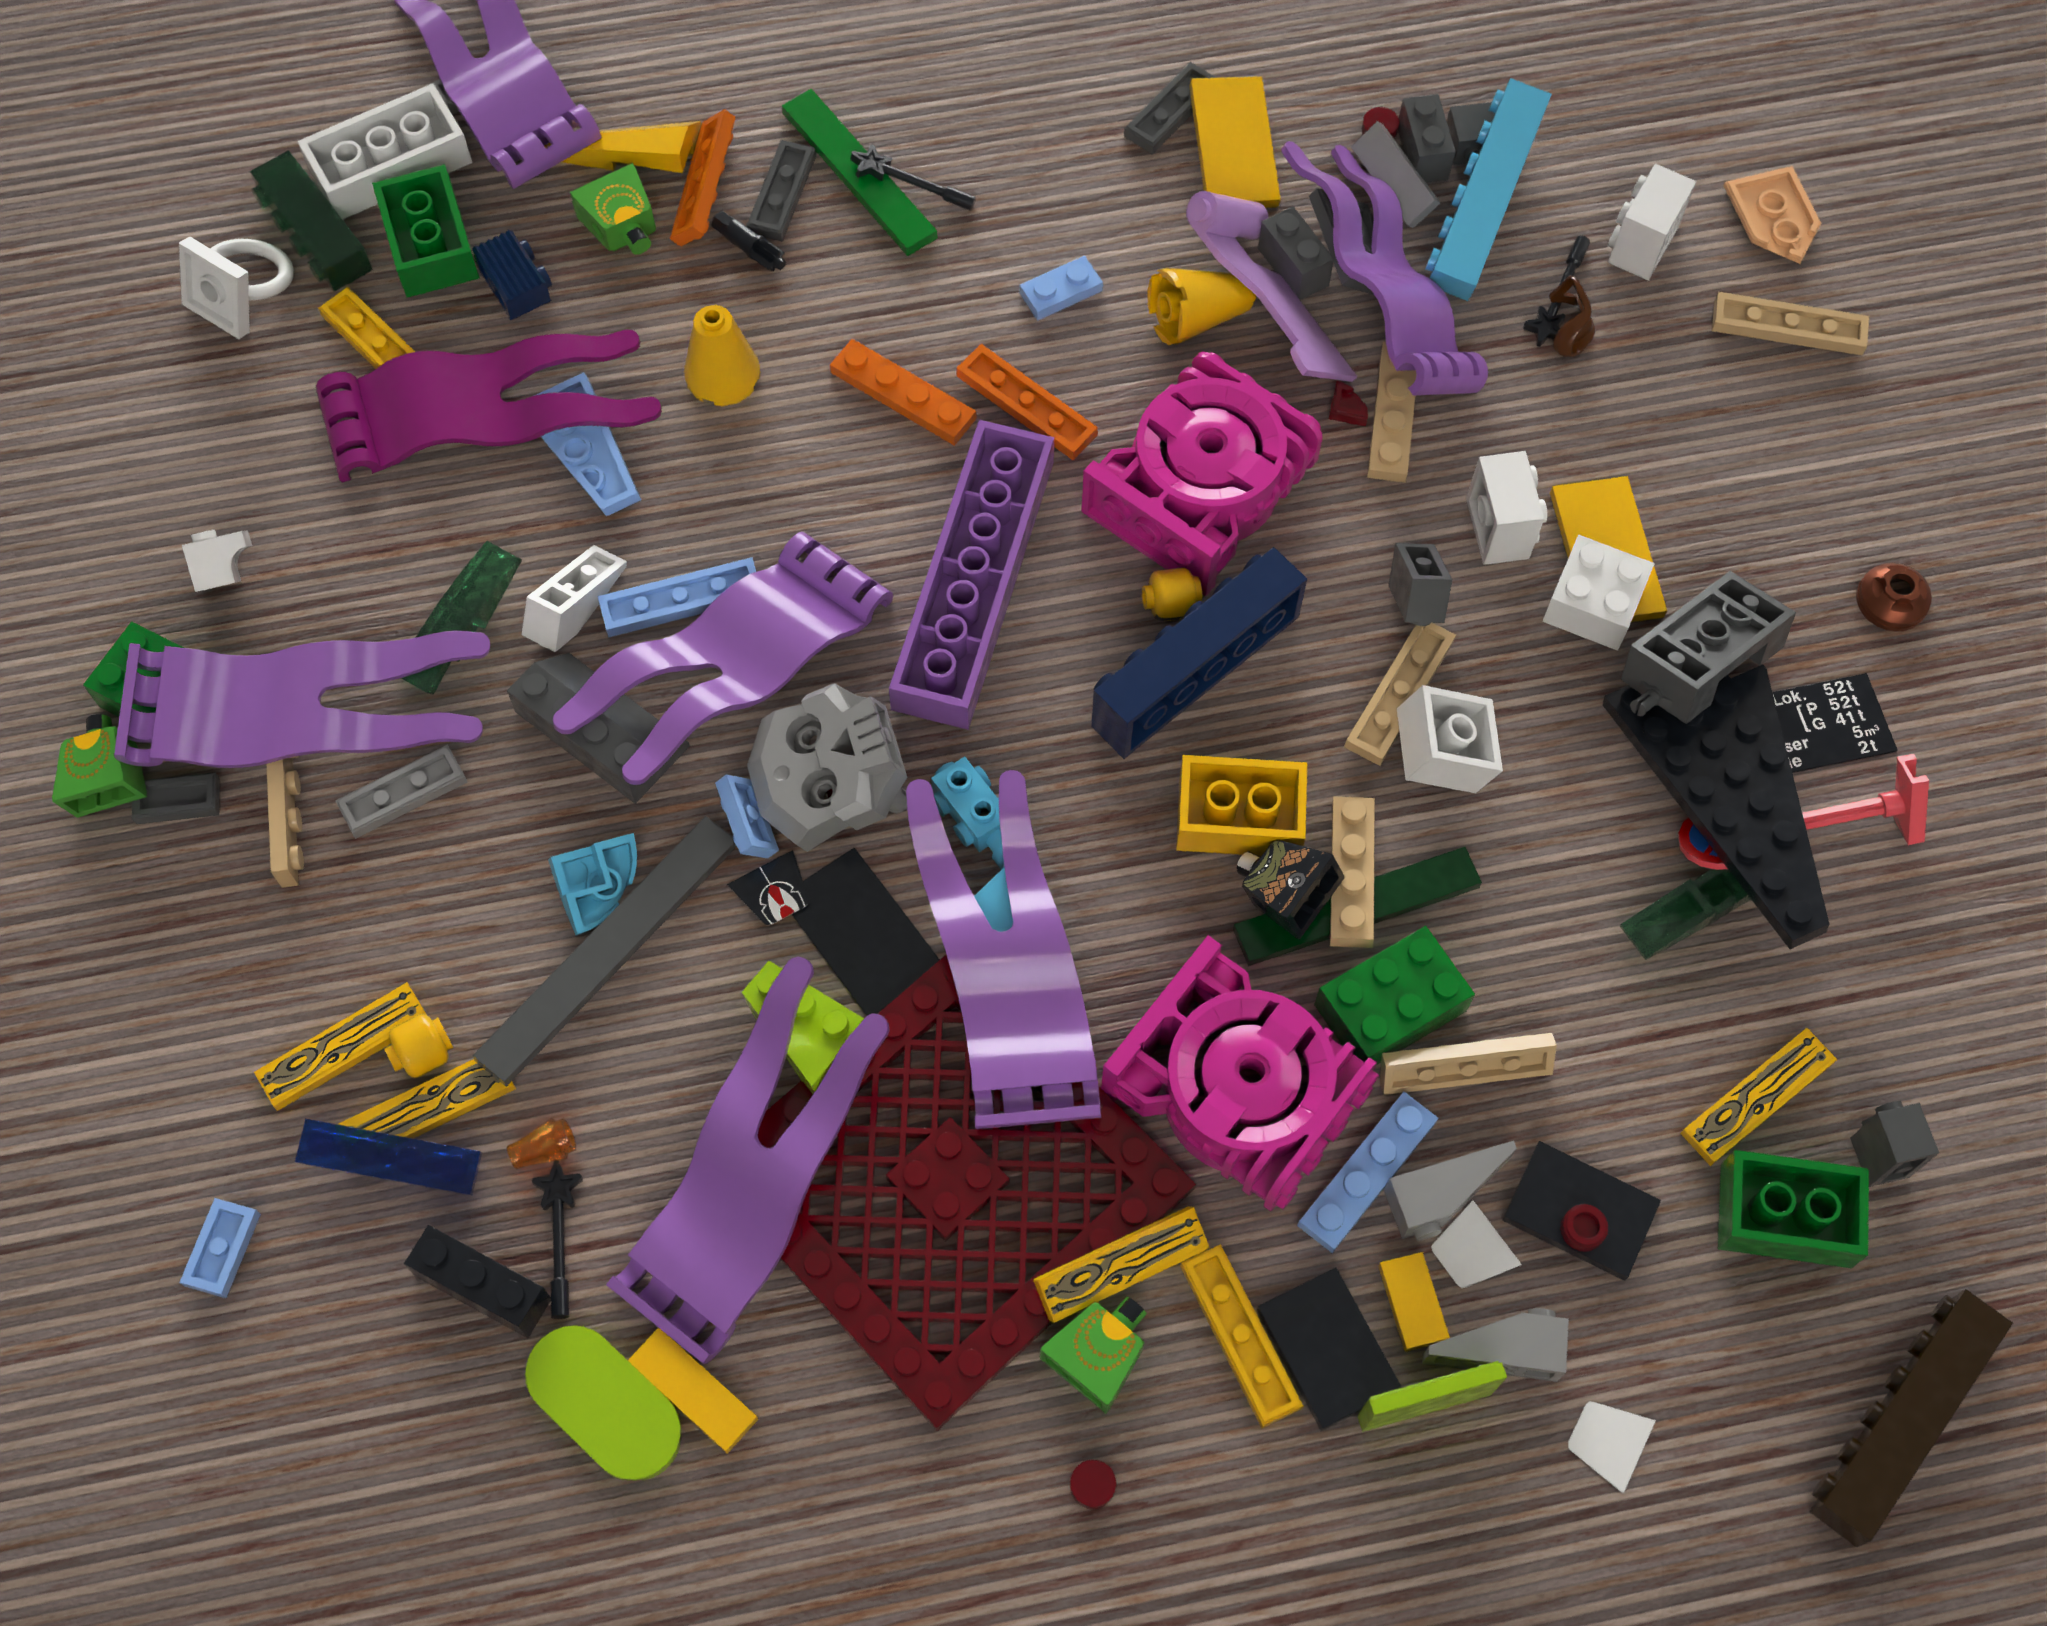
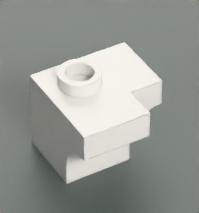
M210 530L191 535L193 543L182 545L194 590L198 592L241 582L237 566L238 558L246 548L252 546L248 531H239L217 537L216 531Z

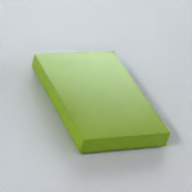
M1495 1361L1371 1396L1359 1412L1357 1418L1362 1432L1491 1396L1505 1381L1507 1376L1502 1362Z

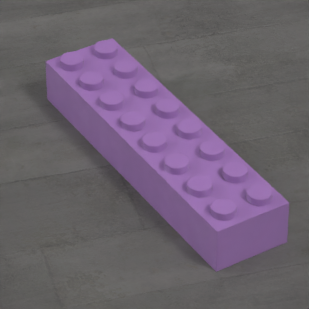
M983 420L978 421L889 686L891 711L969 730L1054 463V437Z

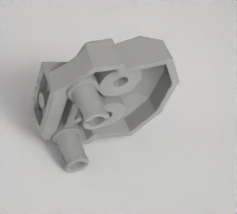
M833 683L807 694L801 700L802 704L775 710L761 719L747 763L760 815L806 852L848 826L859 830L885 819L889 811L897 814L906 810V790L901 787L908 777L887 708L872 696L868 698L857 696ZM817 735L815 743L809 745L810 739ZM833 789L832 795L825 800V793Z

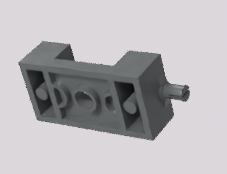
M1729 571L1631 645L1621 680L1642 694L1631 702V710L1634 713L1638 711L1637 715L1643 716L1654 706H1660L1687 724L1712 704L1719 681L1748 658L1761 666L1785 646L1796 612L1732 571Z

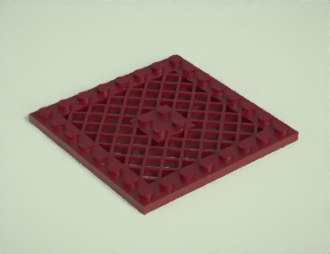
M947 955L941 958L878 1013L887 1020L889 1034L870 1061L858 1089L859 1092L872 1080V1095L855 1096L851 1107L871 1108L870 1126L847 1125L846 1116L837 1134V1155H825L820 1164L836 1166L835 1185H814L811 1182L803 1201L802 1214L799 1212L792 1236L780 1258L785 1266L936 1431L942 1428L1053 1323L1047 1317L1033 1279L1166 1217L1196 1187V1183L1100 1087L1101 1118L1069 1121L1079 1132H1061V1122H1055L1054 1132L1030 1131V1124L1024 1125V1131L999 1130V1127L993 1128V1130L969 1129V1111H976L975 1100H970L972 1075L967 1039L966 1041L942 1040L943 1023L964 1024L962 1012H950L955 1006L961 1011ZM936 1024L935 1040H918ZM911 1051H935L934 1069L911 1068ZM904 1052V1068H886ZM942 1052H965V1070L941 1069ZM880 1079H903L902 1097H879ZM910 1080H934L933 1098H909ZM940 1080L964 1081L963 1099H940ZM800 1081L765 1112L757 1134L760 1143L764 1147L772 1148L776 1145L813 1094L804 1082ZM1082 1082L1072 1083L1074 1107L1085 1106ZM1035 1086L1043 1095L1042 1086ZM994 1090V1114H1000V1111L1004 1112L1003 1100H1000L1001 1090ZM1033 1101L1034 1110L1044 1109V1102ZM878 1108H901V1127L877 1126ZM908 1109H932L931 1128L908 1127ZM939 1110H963L962 1128L951 1117L938 1127ZM846 1136L869 1137L868 1156L845 1155ZM876 1137L900 1138L899 1157L875 1156ZM907 1138L925 1139L906 1156ZM973 1140L992 1141V1159ZM999 1141L1023 1142V1161L998 1160ZM1030 1142L1054 1143V1162L1029 1161ZM1060 1143L1085 1144L1084 1163L1060 1162ZM1091 1144L1109 1163H1091ZM844 1166L867 1167L866 1186L843 1185ZM875 1167H892L886 1174V1179L893 1187L874 1186ZM1003 1171H1022V1191L1003 1190L1010 1183V1178ZM1029 1172H1053V1192L1028 1191ZM1060 1173H1084V1193L1059 1192ZM1091 1174H1115V1194L1090 1193ZM1123 1176L1131 1185L1121 1194ZM811 1195L835 1196L833 1216L810 1215ZM842 1196L866 1197L865 1217L841 1216ZM873 1197L897 1198L896 1218L872 1217ZM904 1199L922 1218H903ZM997 1201L1021 1202V1221H996ZM990 1202V1220H970ZM1028 1202H1052V1222H1027ZM1059 1203H1083V1223H1058ZM1090 1204H1110L1090 1223ZM813 1226H833L832 1245ZM840 1226L864 1227L863 1247H839ZM871 1227L895 1228L894 1248H870ZM902 1228L927 1229L926 1249H901ZM933 1230L945 1242L958 1231L957 1250H933ZM965 1230L989 1231V1251H965ZM996 1231L1021 1232L1020 1252L995 1251ZM1027 1232L1052 1233L1051 1253L1026 1252ZM1058 1233L1078 1234L1058 1253ZM842 1257L862 1258L861 1278ZM870 1258L894 1259L893 1279H869ZM901 1259L925 1260L924 1280H900ZM932 1260L957 1261L956 1281H931ZM963 1261L988 1262L987 1282H963ZM995 1262L1020 1263L1019 1283H994ZM1026 1263H1046L1044 1267L1025 1283ZM871 1289L892 1290L891 1310ZM899 1290L924 1291L923 1312L898 1311ZM931 1291L955 1292V1312H930ZM962 1292L987 1293L986 1314L961 1313ZM994 1293H1013L993 1313ZM901 1321L922 1322L921 1343ZM929 1322L954 1323L953 1345L928 1344ZM961 1323L981 1324L960 1344ZM931 1354H947L948 1356L939 1363Z

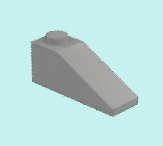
M1514 1140L1390 1178L1384 1192L1402 1239L1415 1236L1417 1241H1422L1442 1232L1441 1227H1444L1510 1160L1517 1149Z
M1532 1308L1528 1310V1313H1520L1429 1345L1423 1354L1422 1364L1467 1370L1499 1361L1502 1362L1506 1375L1557 1382L1566 1374L1569 1319L1556 1317V1312L1553 1310Z

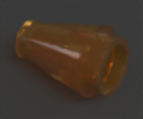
M550 1118L518 1141L507 1145L509 1159L516 1170L525 1166L568 1159V1154L577 1149L574 1134L564 1118L557 1121Z

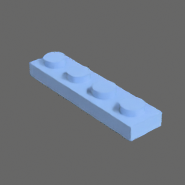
M753 558L597 596L608 638L702 614L727 588L743 577L756 572Z
M1403 1092L1300 1219L1297 1226L1333 1253L1386 1187L1389 1179L1394 1177L1439 1118L1406 1092Z

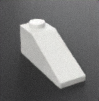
M595 545L590 547L527 596L522 635L554 652L559 650L579 633L599 605L597 596L608 593L626 568L627 561Z

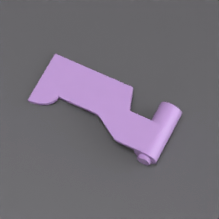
M1200 191L1194 194L1187 205L1186 214L1188 222L1216 260L1250 289L1293 344L1290 353L1301 374L1309 377L1353 382L1357 375L1283 277L1254 263L1235 239L1236 237L1249 240L1259 238L1261 223L1269 218L1266 208L1258 202L1207 191Z

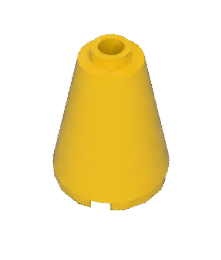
M1163 268L1157 270L1158 274L1151 276L1147 291L1149 314L1156 313L1159 325L1153 326L1161 341L1168 345L1180 344L1249 311L1256 300V295L1229 272Z
M709 305L700 309L693 320L684 367L685 380L691 393L701 401H703L702 398L713 401L716 406L737 404L749 397L754 391V385L761 374L759 360L731 313L722 306Z

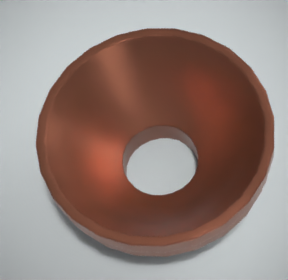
M1884 563L1871 569L1862 578L1856 591V600L1861 613L1869 622L1884 630L1897 632L1912 629L1922 622L1929 611L1932 594L1925 578L1913 568L1898 563ZM1893 579L1905 580L1911 586V594L1900 595L1894 592L1890 581Z

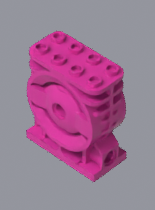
M1199 352L1192 361V367H1186L1181 371L1178 376V383L1176 385H1169L1146 408L1139 422L1132 447L1112 449L1100 463L1093 460L1083 471L1081 512L1163 568H1187L1193 576L1199 577L1202 594L1207 596L1215 587L1217 575L1235 556L1237 542L1257 531L1271 516L1279 498H1286L1291 492L1292 484H1298L1304 477L1306 469L1312 468L1318 461L1323 439L1321 426L1313 416L1301 413L1289 405L1279 394L1271 393L1258 385L1250 375L1240 373L1226 364L1216 353ZM1162 440L1167 443L1166 459L1169 468L1165 464L1160 451V442ZM1256 449L1260 452L1261 455L1255 453ZM1211 450V451H1214V452H1216V453H1207V452H1205V451Z
M1207 935L1104 1064L1101 1089L1114 1102L1117 1099L1121 1100L1142 1117L1166 1114L1175 1136L1195 1158L1214 1169L1220 1170L1221 1175L1227 1180L1232 1176L1243 1184L1242 1191L1248 1196L1255 1193L1265 1201L1264 1207L1270 1212L1276 1206L1284 1210L1298 1191L1297 1186L1303 1178L1300 1174L1303 1172L1309 1176L1321 1161L1322 1153L1329 1143L1326 1141L1327 1138L1334 1143L1349 1122L1347 1119L1354 1110L1352 1105L1360 1109L1371 1094L1372 1086L1379 1077V1074L1374 1071L1377 1062L1370 1057L1365 1062L1353 1054L1355 1046L1349 1042L1343 1047L1332 1039L1334 1032L1327 1027L1323 1029L1307 1010L1294 1001L1272 992L1251 990L1248 972L1221 954L1222 945ZM1191 1002H1198L1200 1006L1186 1018L1184 1014L1191 1007ZM1231 1028L1221 1033L1205 1053L1201 1068V1084L1206 1099L1193 1113L1189 1106L1199 1095L1194 1073L1197 1053L1204 1041L1213 1032ZM1169 1044L1171 1049L1168 1065L1165 1068L1151 1056L1160 1045ZM1297 1049L1305 1058L1308 1068L1307 1091L1300 1105L1289 1116L1277 1123L1262 1127H1245L1236 1139L1229 1138L1239 1123L1245 1125L1265 1124L1282 1116L1291 1107L1301 1084L1302 1072L1300 1061L1295 1051ZM1245 1069L1255 1070L1260 1074L1262 1080L1256 1083L1246 1082L1241 1078L1240 1072Z

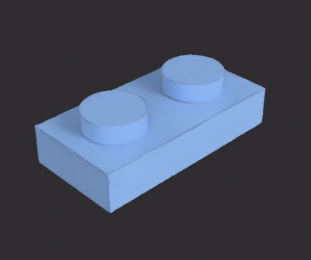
M1085 255L1020 284V295L1037 321L1103 291V281Z
M726 774L715 782L721 798V807L727 815L733 832V840L740 854L768 859L778 852L779 848L770 823L760 815L751 779Z
M214 1198L179 1283L191 1289L227 1298L261 1214L256 1209Z

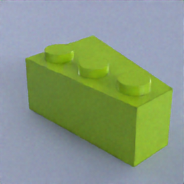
M771 961L764 965L742 991L756 1020L771 985L782 971L781 967ZM808 985L797 1010L786 1059L801 1081L814 1094L841 1046L864 1018Z

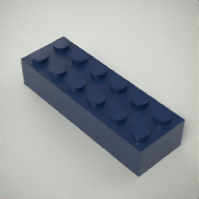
M1274 547L1263 556L1257 554L1252 557L1244 566L1243 572L1234 579L1229 577L1223 580L1215 589L1213 596L1204 603L1198 601L1193 604L1185 613L1184 619L1174 627L1172 625L1164 627L1155 637L1154 643L1144 651L1141 648L1134 651L1120 670L1115 674L1107 673L1096 683L1093 694L1091 727L1123 759L1128 757L1297 620L1300 615L1307 578Z

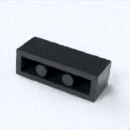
M430 1225L426 1227L404 1262V1265L415 1277L526 1338H529L551 1302V1297L543 1286Z

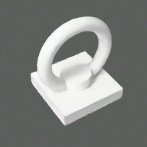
M192 237L179 243L182 305L237 339L250 333L249 300H262L276 296L283 292L293 280L294 268L290 258L278 247L263 241L233 239L216 244L211 248L206 247ZM236 254L258 255L272 261L278 267V274L269 282L248 285V271L226 259V257Z

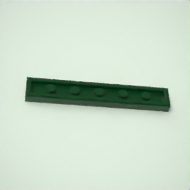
M1466 847L1374 877V924L1479 889L1482 881ZM1331 897L1300 940L1265 914L1234 924L1233 931L1248 967L1330 939Z

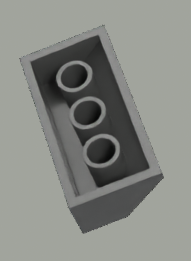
M570 653L534 662L507 690L515 712L636 804L690 747L689 742L685 740L669 760L645 783L640 785L627 783L622 776L624 764L643 744L659 720L624 694L605 712L576 732L561 734L554 728V714L577 694L594 674V671Z

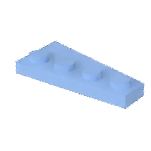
M585 372L536 394L571 392L596 396ZM576 426L555 430L541 436L606 517L641 501L610 427Z

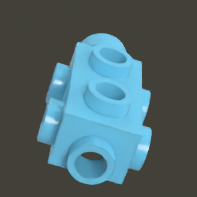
M965 756L955 763L948 762L944 764L931 777L932 789L939 814L944 817L949 813L957 824L953 828L964 846L968 847L973 843L979 852L989 847L993 852L992 859L1002 870L1004 868L999 820V797L997 798L989 788L991 782L987 774L979 765L973 767ZM963 781L966 782L964 785L957 786V785H959L960 783H962ZM982 808L988 810V815L979 816Z

